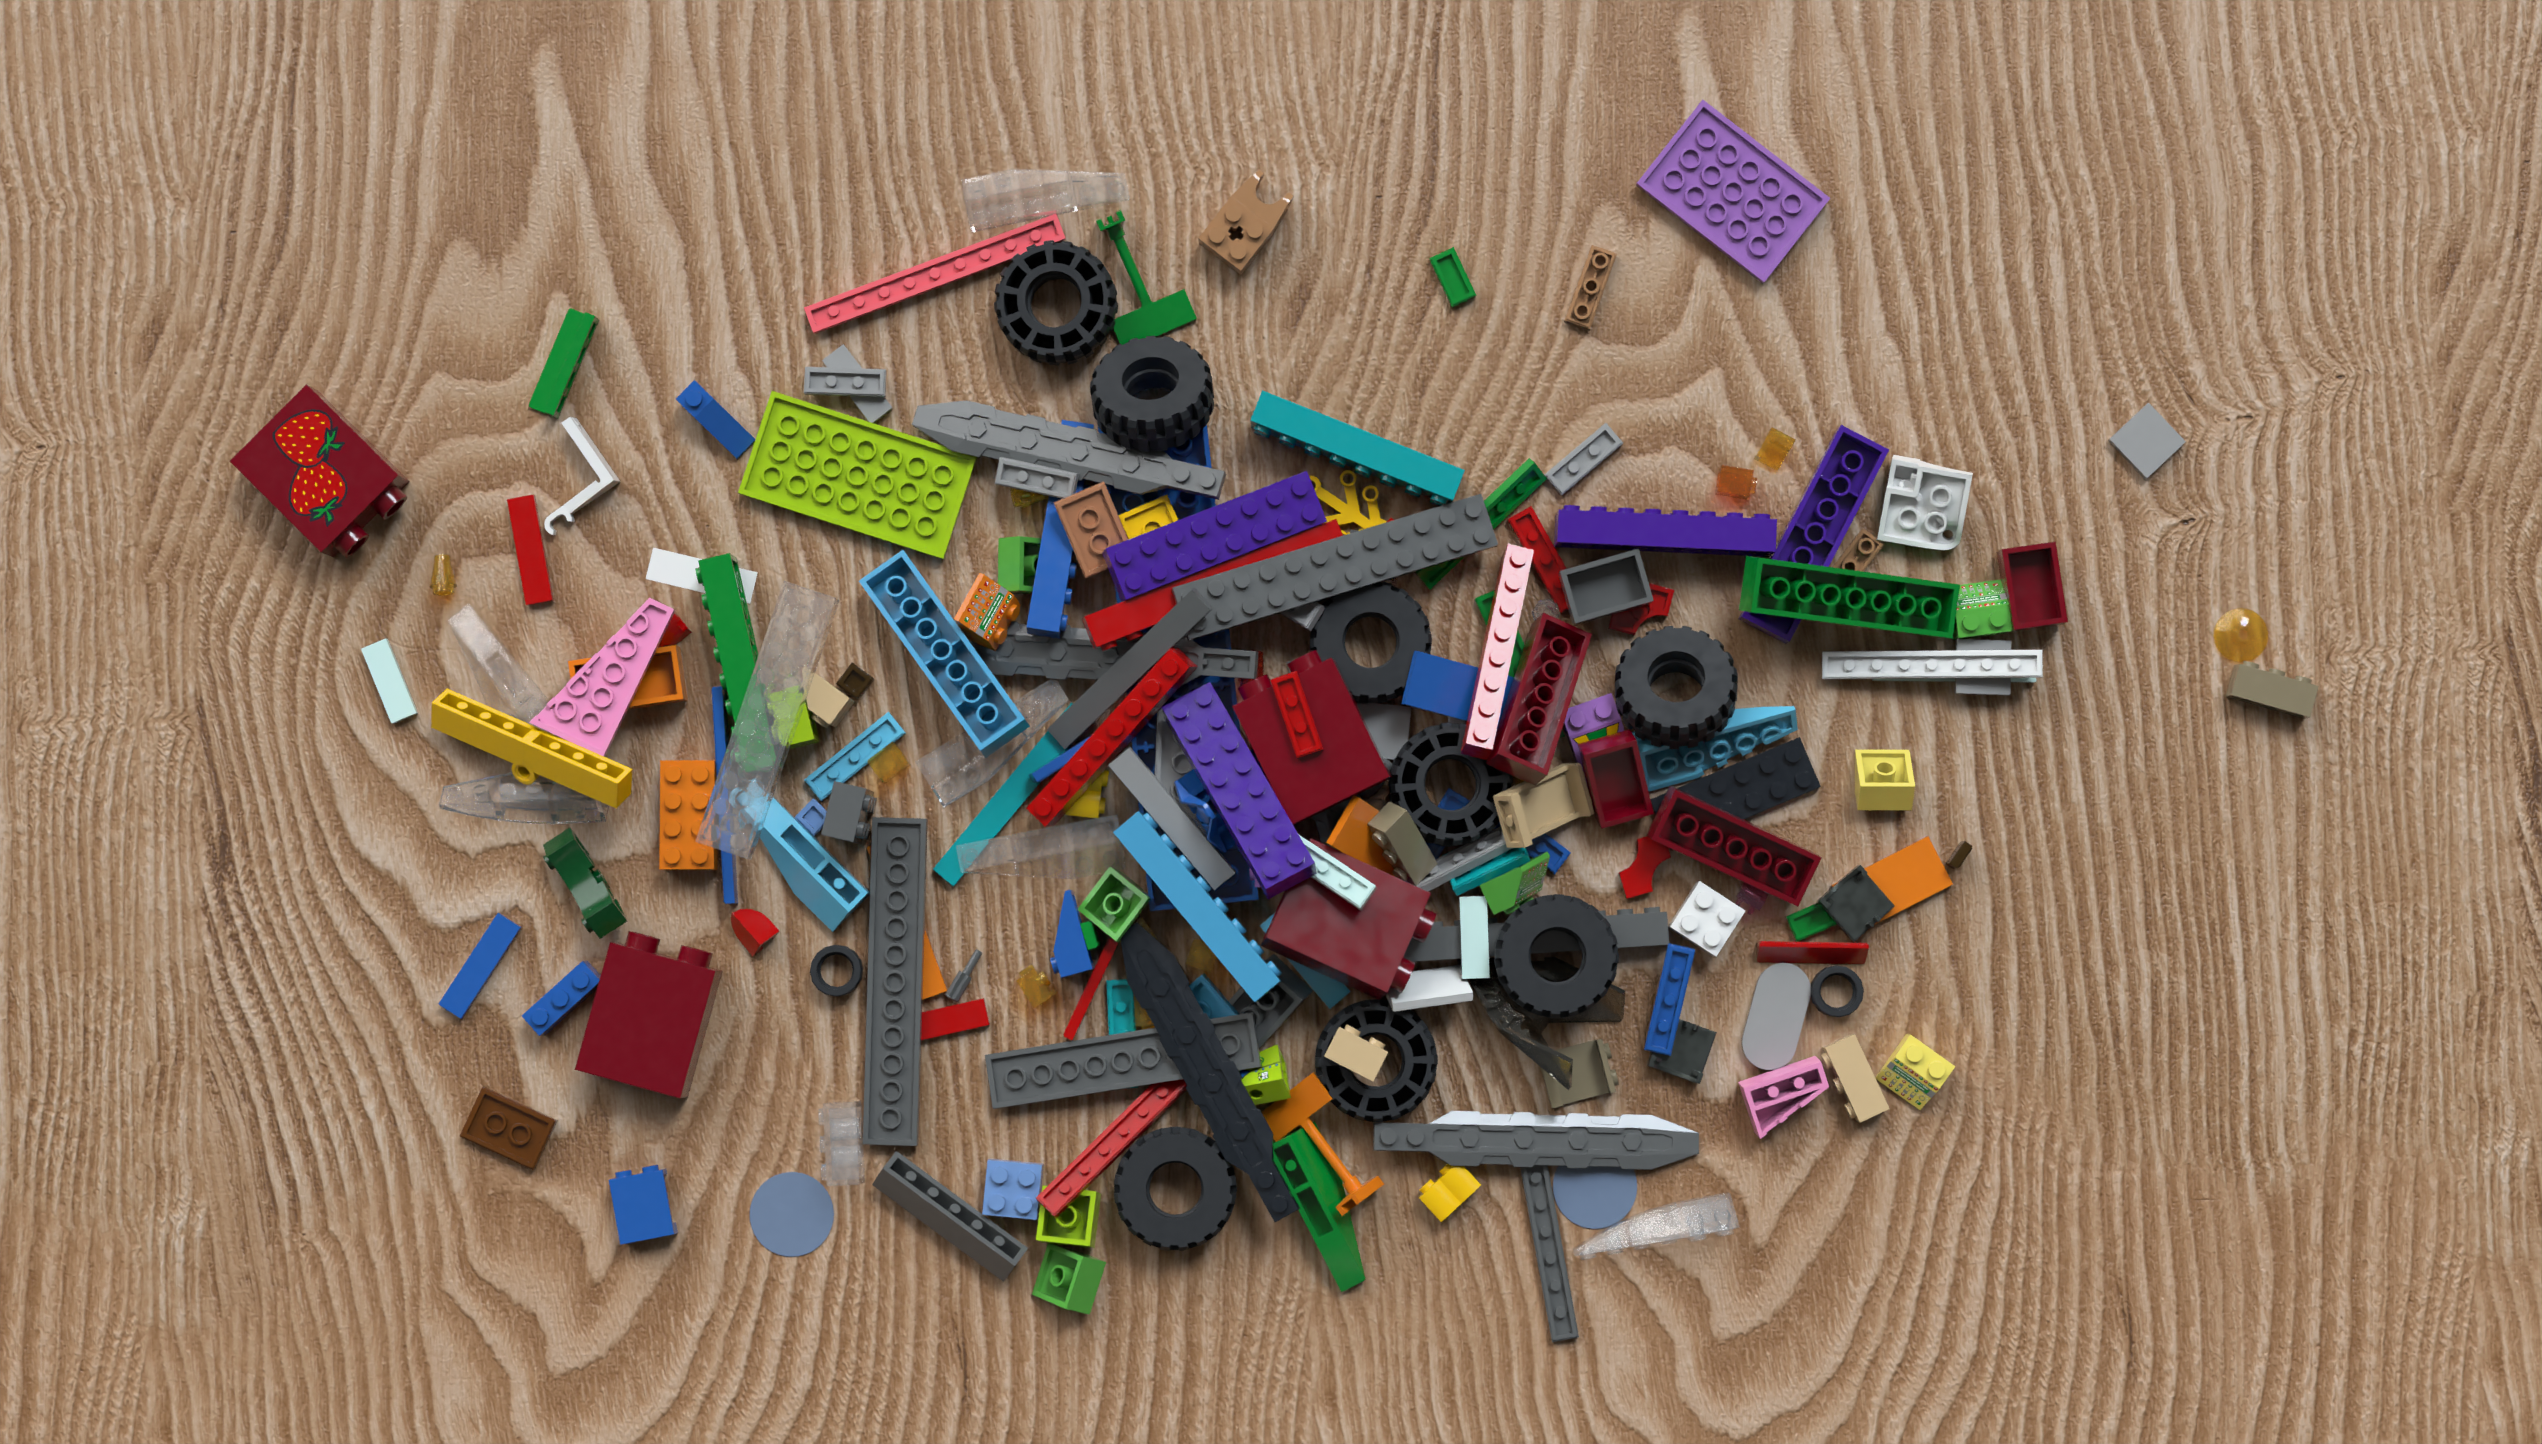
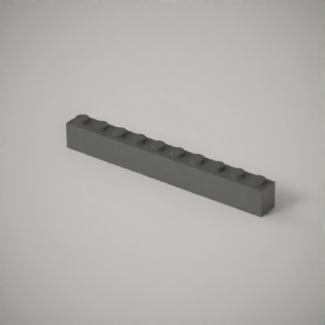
M1660 907L1644 908V913L1633 914V909L1617 910V915L1606 916V910L1598 911L1611 925L1610 927L1617 939V948L1668 945L1667 912H1660ZM1488 918L1489 956H1495L1496 940L1504 924L1498 923L1497 918ZM1455 920L1454 926L1443 927V921L1434 922L1424 943L1411 938L1403 958L1412 962L1461 958L1460 920ZM1552 930L1543 933L1536 939L1532 946L1531 954L1581 950L1578 941L1569 933Z

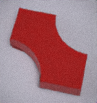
M1649 583L1654 601L1648 605L1611 615L1608 629L1634 636L1639 625L1646 619L1654 616L1667 617L1675 590Z
M1648 836L1637 839V855L1635 860L1627 869L1618 873L1626 899L1653 891L1652 877L1656 868L1663 861L1671 858L1667 846L1652 840Z

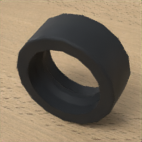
M832 945L824 947L815 955L811 962L810 975L813 984L819 991L826 995L838 997L847 995L858 987L862 980L863 966L861 959L855 951L847 946ZM836 954L846 957L853 969L849 982L839 987L830 986L821 976V965L824 960Z
M1830 966L1824 968L1815 975L1811 982L1812 1003L1818 1011L1827 1016L1843 1017L1850 1015L1858 1009L1863 1000L1864 989L1862 981L1854 971L1847 967ZM1834 975L1843 976L1848 979L1853 989L1852 998L1849 1003L1839 1008L1829 1006L1821 996L1822 984L1827 978Z

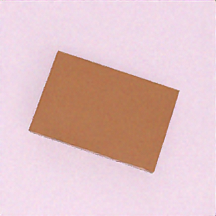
M1101 482L1053 503L1085 578L1107 570L1108 567L1102 552L1108 547L1128 540L1104 482Z

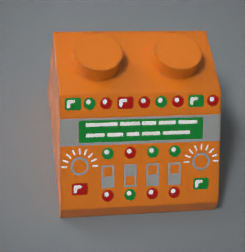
M979 573L954 620L968 640L996 651L998 645L1005 641L1007 629L1011 622L1017 619L1021 605L1014 594L986 575Z

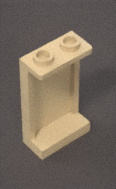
M1580 763L1561 764L1550 769L1548 775L1537 785L1524 781L1493 796L1507 848L1528 847L1533 844L1532 839L1578 817L1594 814L1592 800L1585 781V774Z

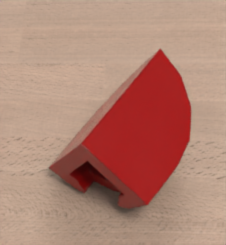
M676 612L658 648L676 645L692 633Z
M739 909L731 914V924L735 935L752 956H755L763 949L762 945L771 938L774 939L779 933V930L770 919L759 911Z

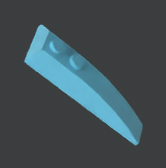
M1794 706L1735 709L1733 716L1728 719L1727 726L1721 732L1716 731L1713 739L1708 742H1698V746L1692 748L1681 746L1679 749H1669V746L1664 745L1657 747L1651 745V741L1647 739L1641 740L1635 736V731L1632 734L1637 740L1648 791H1653L1705 775L1704 770L1715 765L1718 768L1728 764L1727 759L1740 753L1744 756L1752 752L1756 745L1761 743L1767 745L1798 730Z

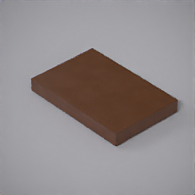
M483 1086L460 1137L529 1169L535 1170L558 1120Z

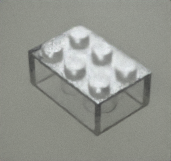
M861 1100L823 1103V1108L819 1109L818 1112L819 1125H824V1135L820 1136V1152L825 1153L826 1162L821 1164L822 1180H826L827 1186L860 1185L865 1182Z

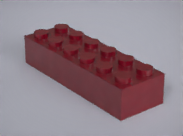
M1542 613L1531 624L1496 732L1493 750L1486 763L1487 765L1533 785H1537L1548 775L1592 634L1546 613Z
M1672 786L1669 787L1647 833L1649 838L1797 907L1822 858L1809 849Z

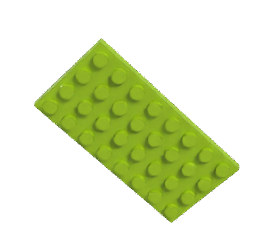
M771 391L738 493L944 560L977 457L952 452L943 445Z

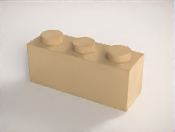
M1850 1034L1822 1047L1824 1054L1821 1055V1058L1826 1068H1832L1836 1078L1832 1080L1838 1094L1843 1093L1847 1100L1844 1107L1850 1119L1855 1118L1856 1122L1860 1123L1890 1109L1855 1034Z

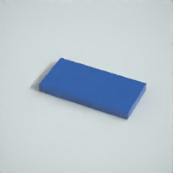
M1414 651L1401 704L1467 721L1478 667ZM1511 676L1507 678L1498 726L1514 677Z

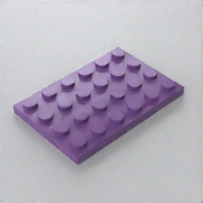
M1704 100L1699 103L1636 183L1637 187L1762 284H1764L1830 200V197Z

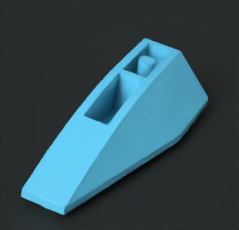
M755 779L736 799L793 893L834 932L870 895V891Z

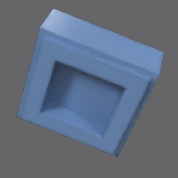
M813 798L794 818L815 837L823 829L827 810Z

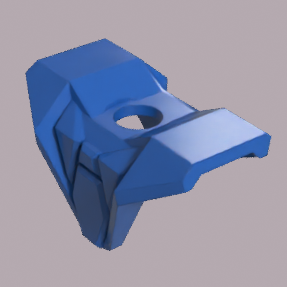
M1191 770L1176 780L1174 784L1180 803L1187 804L1192 813L1196 814L1197 819L1202 822L1201 825L1208 834L1207 841L1223 853L1228 851L1236 843L1220 815H1215L1207 804L1211 799L1195 771Z

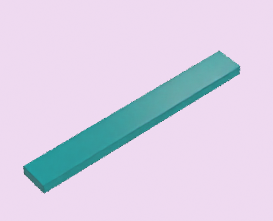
M1071 702L1070 705L1065 709V711L1073 704L1072 702ZM1047 731L933 870L952 886H955L1042 782L1033 783L1029 774L1068 750L1071 745L1064 749L1051 733Z

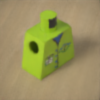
M1278 1045L1260 1052L1261 1067L1239 1070L1242 1076L1241 1081L1255 1105L1291 1098L1287 1066Z

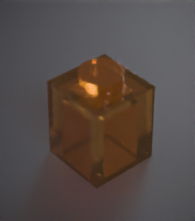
M1721 465L1718 471L1715 495L1747 500L1750 497V493L1754 494L1756 490L1757 478L1753 477L1754 470Z

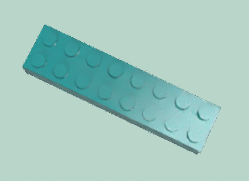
M1263 390L1250 420L1251 428H1254L1256 435L1269 439L1270 435L1279 438L1280 444L1292 449L1297 445L1304 448L1305 454L1318 459L1320 455L1329 458L1330 464L1340 468H1344L1345 465L1355 468L1354 473L1365 478H1369L1370 475L1380 478L1379 483L1391 488H1395V485L1405 488L1406 494L1420 498V495L1431 498L1430 503L1436 506L1453 502L1465 472L1464 469Z

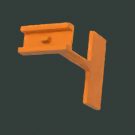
M1313 1072L1290 1090L1291 1098L1275 1101L1262 1111V1114L1273 1132V1139L1275 1141L1284 1137L1298 1125L1304 1128L1344 1182L1342 1186L1348 1192V1195L1336 1206V1209L1343 1216L1383 1186L1384 1183L1379 1176H1376L1361 1184L1356 1176L1350 1174L1311 1121L1310 1116L1332 1100L1326 1088Z

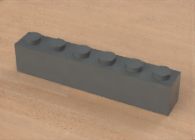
M897 1151L885 1164L872 1184L1003 1282L1028 1249Z

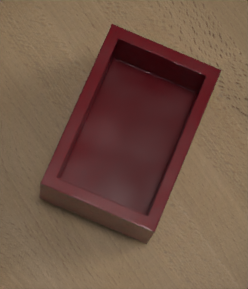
M2056 541L2006 548L1996 552L2000 579L2010 608L2013 629L2011 632L2063 625L2068 622Z
M1630 729L1578 744L1594 815L1601 829L1654 814L1637 740Z

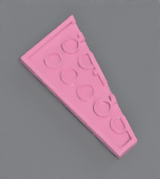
M649 598L626 621L627 623L607 641V644L569 680L567 685L529 723L605 757L676 610Z

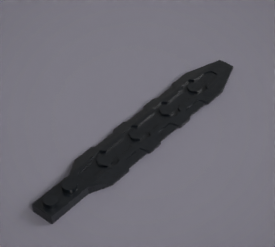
M1138 922L1131 925L1120 939L1127 981L1141 1008L1145 1009L1161 1037L1160 1042L1168 1057H1172L1186 1082V1089L1194 1104L1199 1106L1213 1131V1138L1225 1160L1249 1175L1274 1222L1283 1219L1299 1210L1300 1207L1274 1162L1273 1132L1261 1110L1256 1108L1241 1081L1242 1076L1234 1061H1230L1215 1034L1216 1029L1208 1014L1204 1013L1188 985L1189 980L1175 955Z

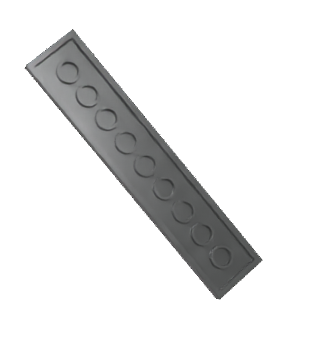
M1253 1012L1210 1019L1216 1029L1215 1034L1230 1061H1234L1238 1070L1261 1067ZM1156 1028L985 1055L993 1109L1180 1080L1183 1077L1172 1057H1168L1160 1042L1161 1037Z

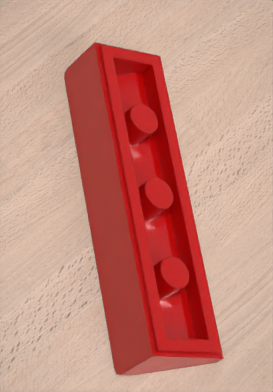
M1758 941L1756 960L1759 963L1865 964L1869 944Z

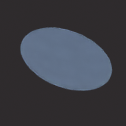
M1558 1166L1553 1179V1194L1560 1211L1571 1222L1590 1229L1606 1228L1622 1220L1631 1210L1637 1194V1179L1634 1169L1606 1166H1588L1587 1168Z
M786 1172L771 1177L759 1187L751 1202L750 1223L756 1238L765 1248L778 1255L795 1257L812 1252L825 1241L833 1225L834 1209L827 1190L816 1179L803 1173Z

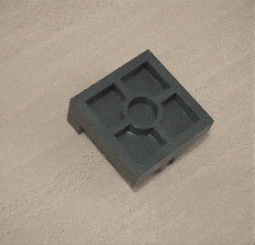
M1857 865L1817 900L1852 942H1855L1895 907L1867 875L1868 872L1861 865Z
M1679 1019L1671 1056L1651 1051L1647 1065L1700 1084L1717 1032Z

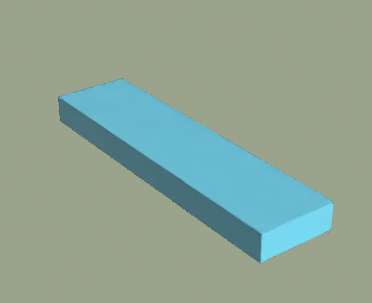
M887 712L810 774L804 781L817 797L823 801L831 794L834 781L841 783L848 781L906 734V732L894 717Z

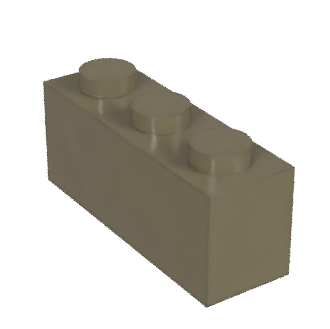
M2243 661V664L2234 665L2225 697L2306 719L2311 716L2319 686L2311 684L2312 680L2306 677L2296 676L2295 679L2285 677L2286 672L2270 668L2269 672L2260 670L2259 664Z
M1389 801L1368 823L1373 833L1372 839L1381 846L1383 850L1382 856L1392 865L1394 869L1392 872L1395 877L1417 886L1438 864L1406 809Z

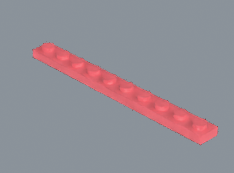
M1053 214L804 307L812 331L816 334L1012 261L1011 259L1017 253L1019 255L1027 251L1026 247L1030 245L1040 246L1044 244V241L1049 240L1060 243L1065 241L1066 238L1057 214Z

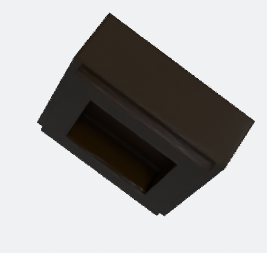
M852 662L836 684L859 700L874 678Z
M1961 841L1945 864L1952 869L1959 868L1973 849L1972 845L1966 841Z

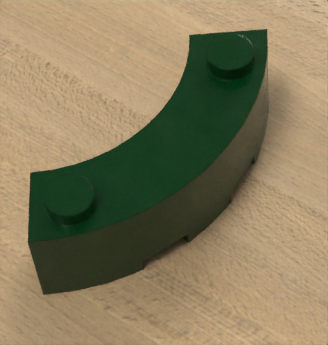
M571 827L543 844L546 853L543 858L551 870L556 869L571 891L584 916L581 921L589 933L594 931L599 939L627 922L618 900H613L614 896L609 889V884L599 869L593 871L595 865L589 856L590 854Z

